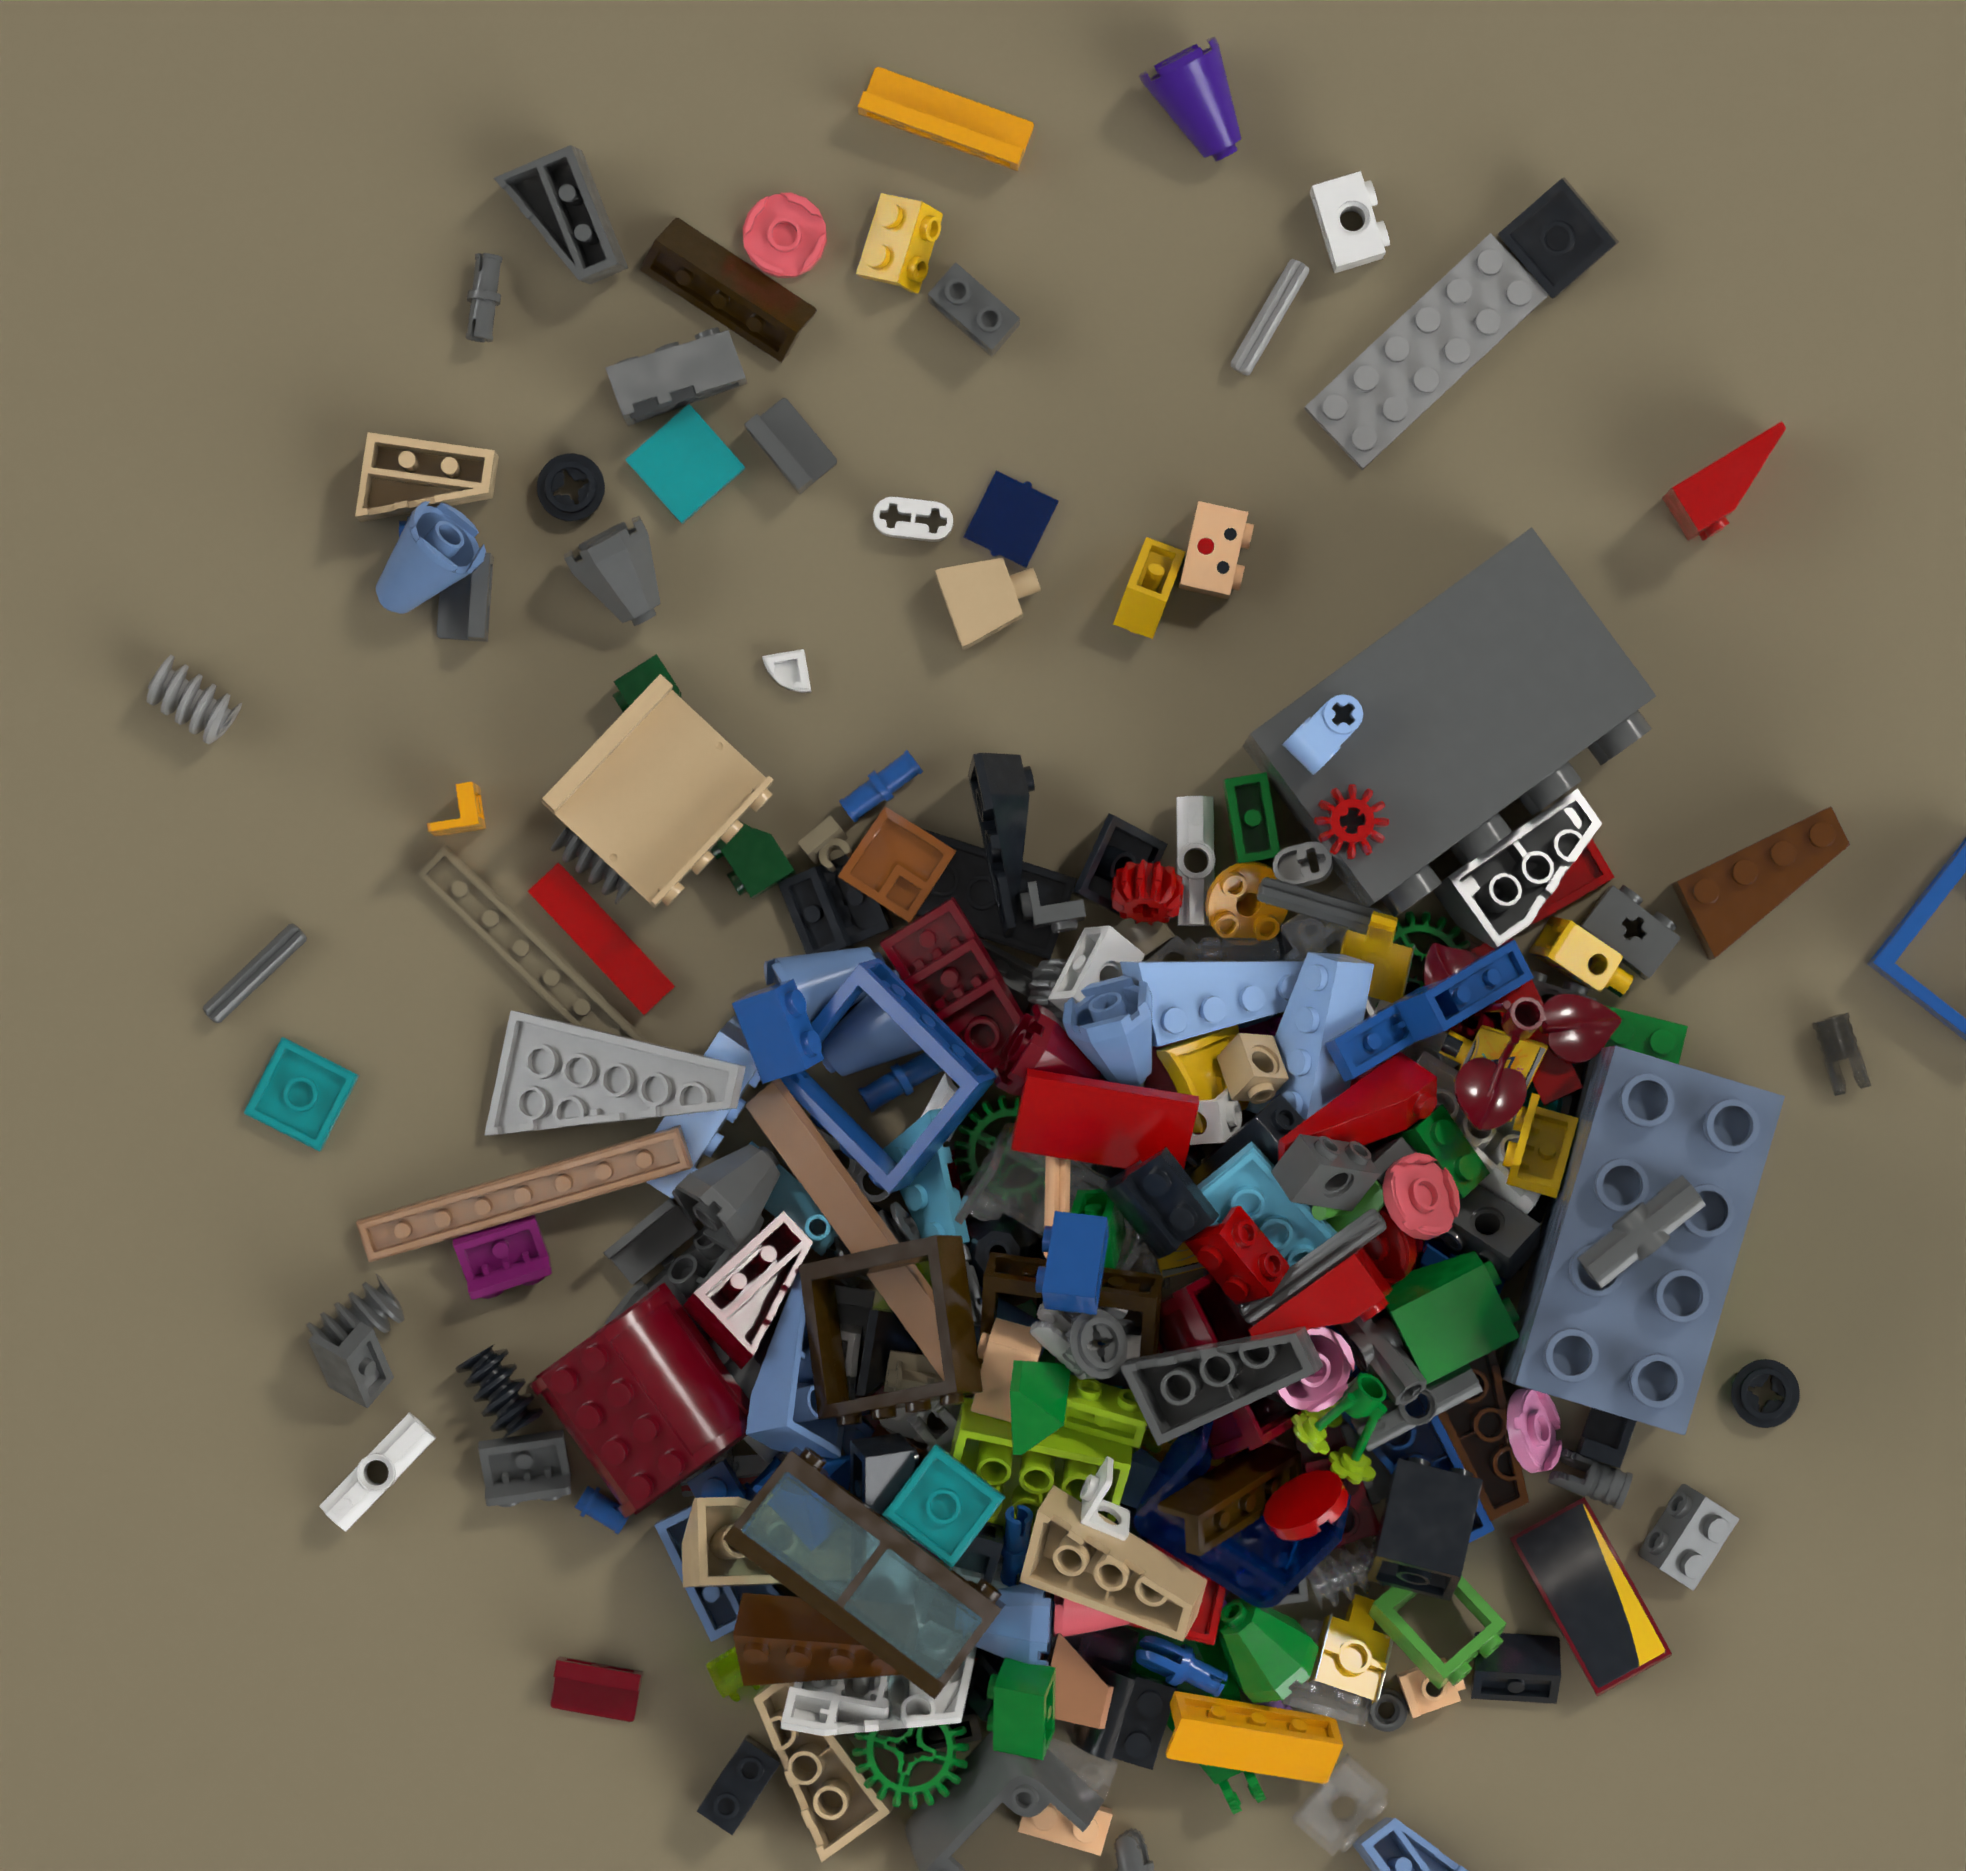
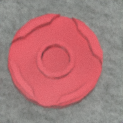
M791 192L774 194L759 200L748 212L742 228L744 248L750 261L763 273L777 278H794L810 271L822 258L827 244L826 224L819 209L807 198Z
M1413 1153L1394 1161L1387 1169L1382 1184L1383 1199L1391 1219L1401 1231L1416 1239L1429 1240L1448 1232L1453 1227V1220L1459 1215L1460 1199L1453 1176L1446 1167L1442 1170L1434 1163L1437 1159L1428 1154Z

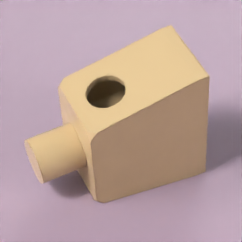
M1003 558L935 570L938 584L962 650L972 647L1021 619L1023 612L1018 599L1041 591L1033 567L1009 575Z

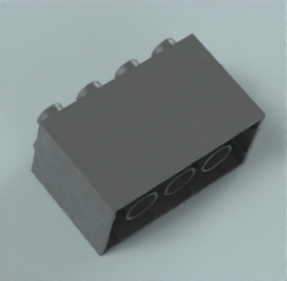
M1531 527L1250 733L1243 744V748L1262 773L1267 772L1269 783L1313 842H1319L1317 837L1329 830L1328 826L1314 825V818L1319 816L1329 817L1330 815L1318 807L1321 800H1325L1335 807L1337 806L1331 797L1330 791L1332 789L1338 788L1344 800H1346L1348 785L1355 784L1357 788L1356 799L1360 800L1362 794L1369 788L1373 790V795L1367 802L1370 807L1379 801L1385 803V808L1374 813V818H1388L1389 825L1373 828V830L1385 837L1383 843H1376L1367 837L1366 839L1372 848V853L1366 856L1361 851L1359 844H1355L1356 854L1352 860L1347 859V845L1342 844L1340 851L1336 855H1332L1333 870L1358 904L1370 907L1381 899L1390 913L1396 917L1442 884L1429 866V863L1439 855L1450 849L1460 864L1464 866L1509 835L1512 831L1498 812L1514 800L1519 798L1531 816H1533L1581 782L1582 779L1568 762L1578 753L1588 748L1598 763L1603 765L1648 733L1652 728L1638 709L1655 698L1656 694ZM1342 694L1354 697L1362 706L1363 719L1361 724L1340 745L1341 748L1316 774L1312 775L1282 744L1308 717H1312L1331 698ZM1335 704L1332 707L1336 714L1332 719L1334 724L1338 725L1345 722L1350 725L1353 720L1349 714L1353 708L1349 704L1343 707ZM1348 810L1347 816L1339 820L1342 828L1347 826L1345 830L1347 833L1354 834L1355 829L1363 825L1361 816L1355 818L1357 815L1356 811ZM1332 836L1327 841L1322 842V844L1330 851L1336 839Z

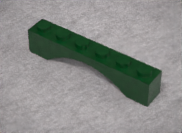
M657 654L613 681L619 691L612 696L623 713L660 674L673 685L672 690L680 698L682 697L681 691ZM741 822L744 826L727 844L720 839L710 850L717 860L725 856L733 871L726 875L738 894L741 896L748 892L750 897L755 899L777 885L778 882L794 874L795 870L772 834L752 828Z

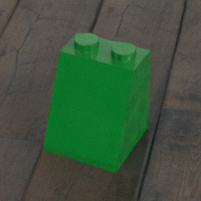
M1475 1251L1411 1271L1404 1279L1392 1285L1393 1290L1385 1297L1389 1302L1385 1308L1399 1333L1408 1355L1426 1379V1384L1520 1337L1513 1324L1520 1320L1511 1300L1509 1297L1501 1300L1495 1288L1502 1284V1281L1491 1260L1483 1263Z

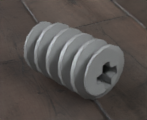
M171 654L161 664L148 685L147 703L154 706L162 701L161 712L166 716L177 710L175 722L179 725L185 724L191 719L189 732L196 735L204 730L203 741L209 745L228 730L237 717L242 703L230 710L228 708L231 698L230 694L226 693L218 700L214 699L217 685L213 683L205 690H201L200 685L203 676L198 674L188 681L186 675L189 666L184 664L176 671L172 670L175 656Z

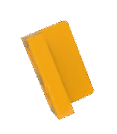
M473 781L455 784L460 818L427 823L428 832L434 836H443L486 829L481 790Z

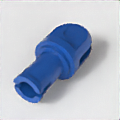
M1145 1636L1140 1640L1139 1645L1145 1650H1136L1135 1658L1137 1662L1143 1667L1166 1677V1683L1176 1687L1178 1684L1186 1682L1210 1693L1216 1698L1222 1692L1225 1685L1221 1681H1227L1228 1672L1221 1671L1196 1659L1193 1647L1186 1644L1177 1646L1156 1636Z

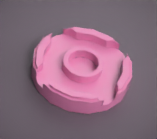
M1528 1388L1517 1389L1510 1397L1507 1407L1509 1442L1522 1468L1530 1473L1549 1471L1558 1463L1562 1451V1440L1556 1441L1555 1430L1561 1429L1560 1417L1554 1402L1548 1394Z

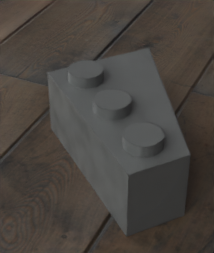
M569 145L494 178L499 186L517 204L525 217L543 235L545 241L579 281L593 284L628 269L582 150Z

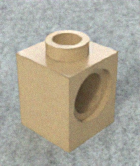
M1238 1033L1217 1056L1231 1100L1251 1101L1254 1104L1266 1103L1275 1096V1093L1289 1079L1273 1035Z

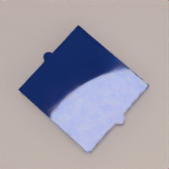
M996 470L964 538L990 550L992 557L1000 555L1027 568L1059 501L1032 488V484L1029 481L1023 484Z

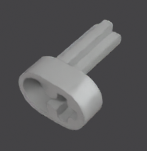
M1316 841L1287 847L1281 850L1273 861V872L1277 880L1300 887L1326 880L1333 869L1332 855L1322 843ZM1308 853H1316L1319 872H1311L1307 857Z

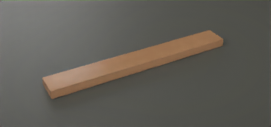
M780 1078L768 1084L745 1105L851 1254L899 1243ZM915 1264L867 1274L939 1376L945 1381L933 1290Z
M681 1125L361 1218L356 1221V1225L368 1261L373 1262L688 1170L693 1167V1163Z

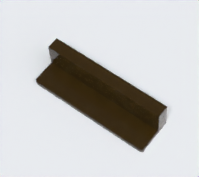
M675 218L655 239L640 268L642 272L781 363L789 355L802 329L817 311L814 306L680 218Z
M1266 1443L1251 1451L1247 1447L1159 1502L1158 1511L1184 1518L1186 1552L1202 1556L1263 1517L1265 1505L1272 1494L1286 1482L1302 1474L1301 1452Z

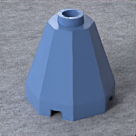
M1123 975L1089 984L1081 990L1085 996L1082 1001L1075 1004L1072 997L1064 1003L1063 1024L1068 1037L1109 1082L1133 1086L1141 1085L1146 1080V1077L1152 1073V994L1148 983L1139 980V986H1136L1131 977Z
M1025 1583L998 1589L1002 1594L999 1600L1006 1605L975 1646L1002 1658L1006 1657L1027 1664L1048 1666L1049 1662L1040 1660L1041 1654H1050L1054 1601H1051V1598H1046V1591ZM956 1605L954 1631L962 1632V1641L967 1642L982 1622V1618L965 1605Z

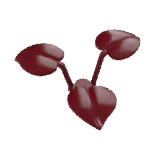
M1433 943L1424 961V986L1447 978L1479 959L1480 956L1467 950ZM1575 994L1554 996L1543 1007L1537 1000L1531 997L1519 998L1513 1004L1506 1000L1500 1004L1486 1006L1478 1012L1505 1013L1502 1018V1027L1510 1039L1499 1057L1497 1065L1490 1059L1480 1057L1468 1061L1461 1067L1454 1083V1092L1459 1106L1471 1125L1480 1131L1492 1130L1503 1126L1519 1112L1527 1095V1085L1523 1074L1515 1069L1504 1068L1519 1040L1528 1039L1538 1029L1540 1033L1548 1034V1047L1556 1057L1569 1063H1584L1600 1053L1601 1048H1604L1611 1035L1621 1024L1622 1019L1603 1004Z

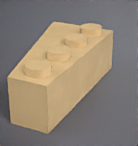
M1053 1485L1037 1511L1019 1582L1184 1641L1198 1616L1207 1580L1130 1532L1127 1539L1123 1541L1081 1524L1082 1502ZM1099 1514V1516H1100L1105 1522H1107V1523H1109V1524H1111V1525H1117L1116 1523L1112 1522V1521L1109 1520L1108 1518H1106V1517H1104L1103 1515Z
M794 1683L767 1684L758 1691L753 1700L774 1750H777L785 1770L784 1774L790 1788L792 1787L802 1810L801 1815L806 1827L810 1829L817 1846L816 1851L822 1863L887 1816L894 1807L892 1806L893 1798L890 1793L882 1801L876 1798L878 1791L882 1787L879 1782L870 1789L864 1786V1782L873 1774L870 1770L861 1774L856 1772L855 1767L866 1763L863 1757L853 1756L852 1750L856 1747L846 1734L820 1736L781 1729V1720L789 1687H794Z

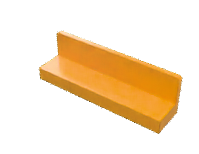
M881 67L874 69L867 91H863L858 104L859 115L1018 171L1034 128L1033 122Z
M1174 1691L1169 1704L1175 1729L1165 1753L1166 1757L1172 1760L1326 1784L1344 1745L1336 1717Z

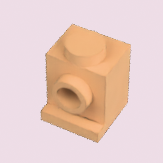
M1445 1657L1441 1658V1660L1445 1664L1447 1662V1659ZM1418 1667L1396 1674L1412 1718L1460 1702L1461 1699L1458 1691L1466 1689L1463 1679L1455 1686L1448 1681L1442 1687L1439 1694L1429 1695L1426 1691V1685L1430 1680Z

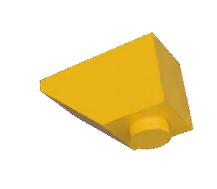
M1148 537L1145 538L1113 622L1114 625L1153 639L1186 551Z

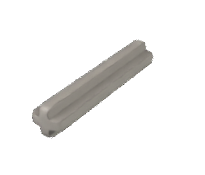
M1295 259L1289 260L1231 361V367L1237 372L1248 376L1253 371L1309 274V268L1304 263Z

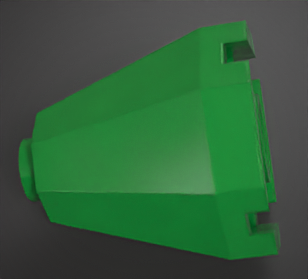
M1250 1598L1234 1599L1223 1607L1217 1633L1228 1671L1252 1703L1284 1700L1292 1693L1289 1689L1290 1685L1296 1680L1302 1685L1311 1677L1319 1647L1295 1619Z

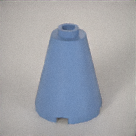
M430 501L422 502L412 511L376 584L379 602L385 609L400 614L408 613L471 574L482 564L486 552L485 546L483 544L479 548L475 539L479 532L463 513L442 502L437 507L427 506Z
M869 947L778 957L765 961L764 976L766 985L772 983L776 985L794 979L797 989L801 991L805 998L806 1012L812 1024L859 963L880 958L884 963L885 961L880 952L873 953ZM864 990L852 1006L860 1002L867 995Z
M896 969L893 970V972H894L898 977H900V975H899V973L897 972V970H896ZM868 994L832 1029L821 1043V1052L824 1060H822L823 1065L830 1073L837 1071L841 1076H847L923 1050Z

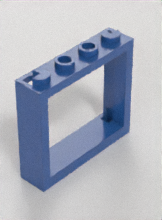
M1965 837L1867 965L1966 1041V1018L1895 964L1965 874Z
M880 958L859 963L812 1022L811 1026L819 1035L821 1043L864 990L960 1086L897 1164L805 1070L780 1079L795 1100L810 1113L813 1123L819 1128L828 1131L840 1143L841 1151L849 1158L856 1160L869 1173L870 1180L877 1187L886 1190L890 1194L910 1186L998 1076Z

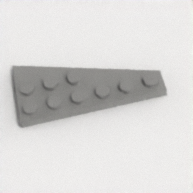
M511 1010L484 1136L737 1109L746 1066Z

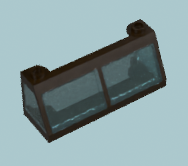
M795 1447L788 1453L723 1540L933 1699H936L1006 1605L999 1600L1002 1595L1001 1592L983 1579H980L978 1583L964 1579L830 1478L828 1472L823 1468L827 1462L818 1453L808 1447H805L803 1451Z

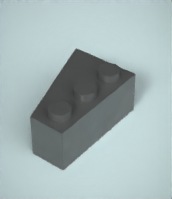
M718 327L711 328L696 334V340L680 345L679 342L669 343L655 349L654 353L641 357L627 358L615 365L605 367L627 426L748 384L729 330L720 332Z

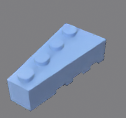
M1307 953L1274 1037L1289 1079L1275 1093V1096L1266 1103L1254 1104L1249 1101L1246 1108L1247 1111L1257 1114L1281 1093L1301 1117L1306 1120L1350 1088L1351 1080L1344 1082L1325 1043L1363 1021L1374 969L1373 963L1344 954Z
M1288 960L1120 961L1123 975L1131 977L1134 985L1139 986V980L1148 983L1152 994V1046L1155 1047L1284 1012L1304 961Z
M733 1016L718 1032L704 1056L746 1066L737 1109L665 1116L655 1131L658 1132L681 1125L693 1163L691 1169L647 1181L648 1184L671 1199L674 1198L672 1192L689 1173L698 1170L696 1166L703 1155L709 1158L712 1157L724 1136L719 1134L726 1120L731 1123L736 1120L746 1104V1101L741 1099L749 1085L756 1088L761 1081L736 1016Z

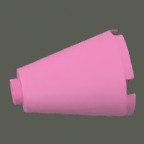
M1327 1327L1306 1329L1324 1366L1315 1374L1276 1391L1282 1401L1295 1409L1319 1412L1333 1406L1343 1397L1344 1391L1348 1388L1347 1382L1351 1370L1354 1371L1355 1365L1351 1347L1340 1334Z

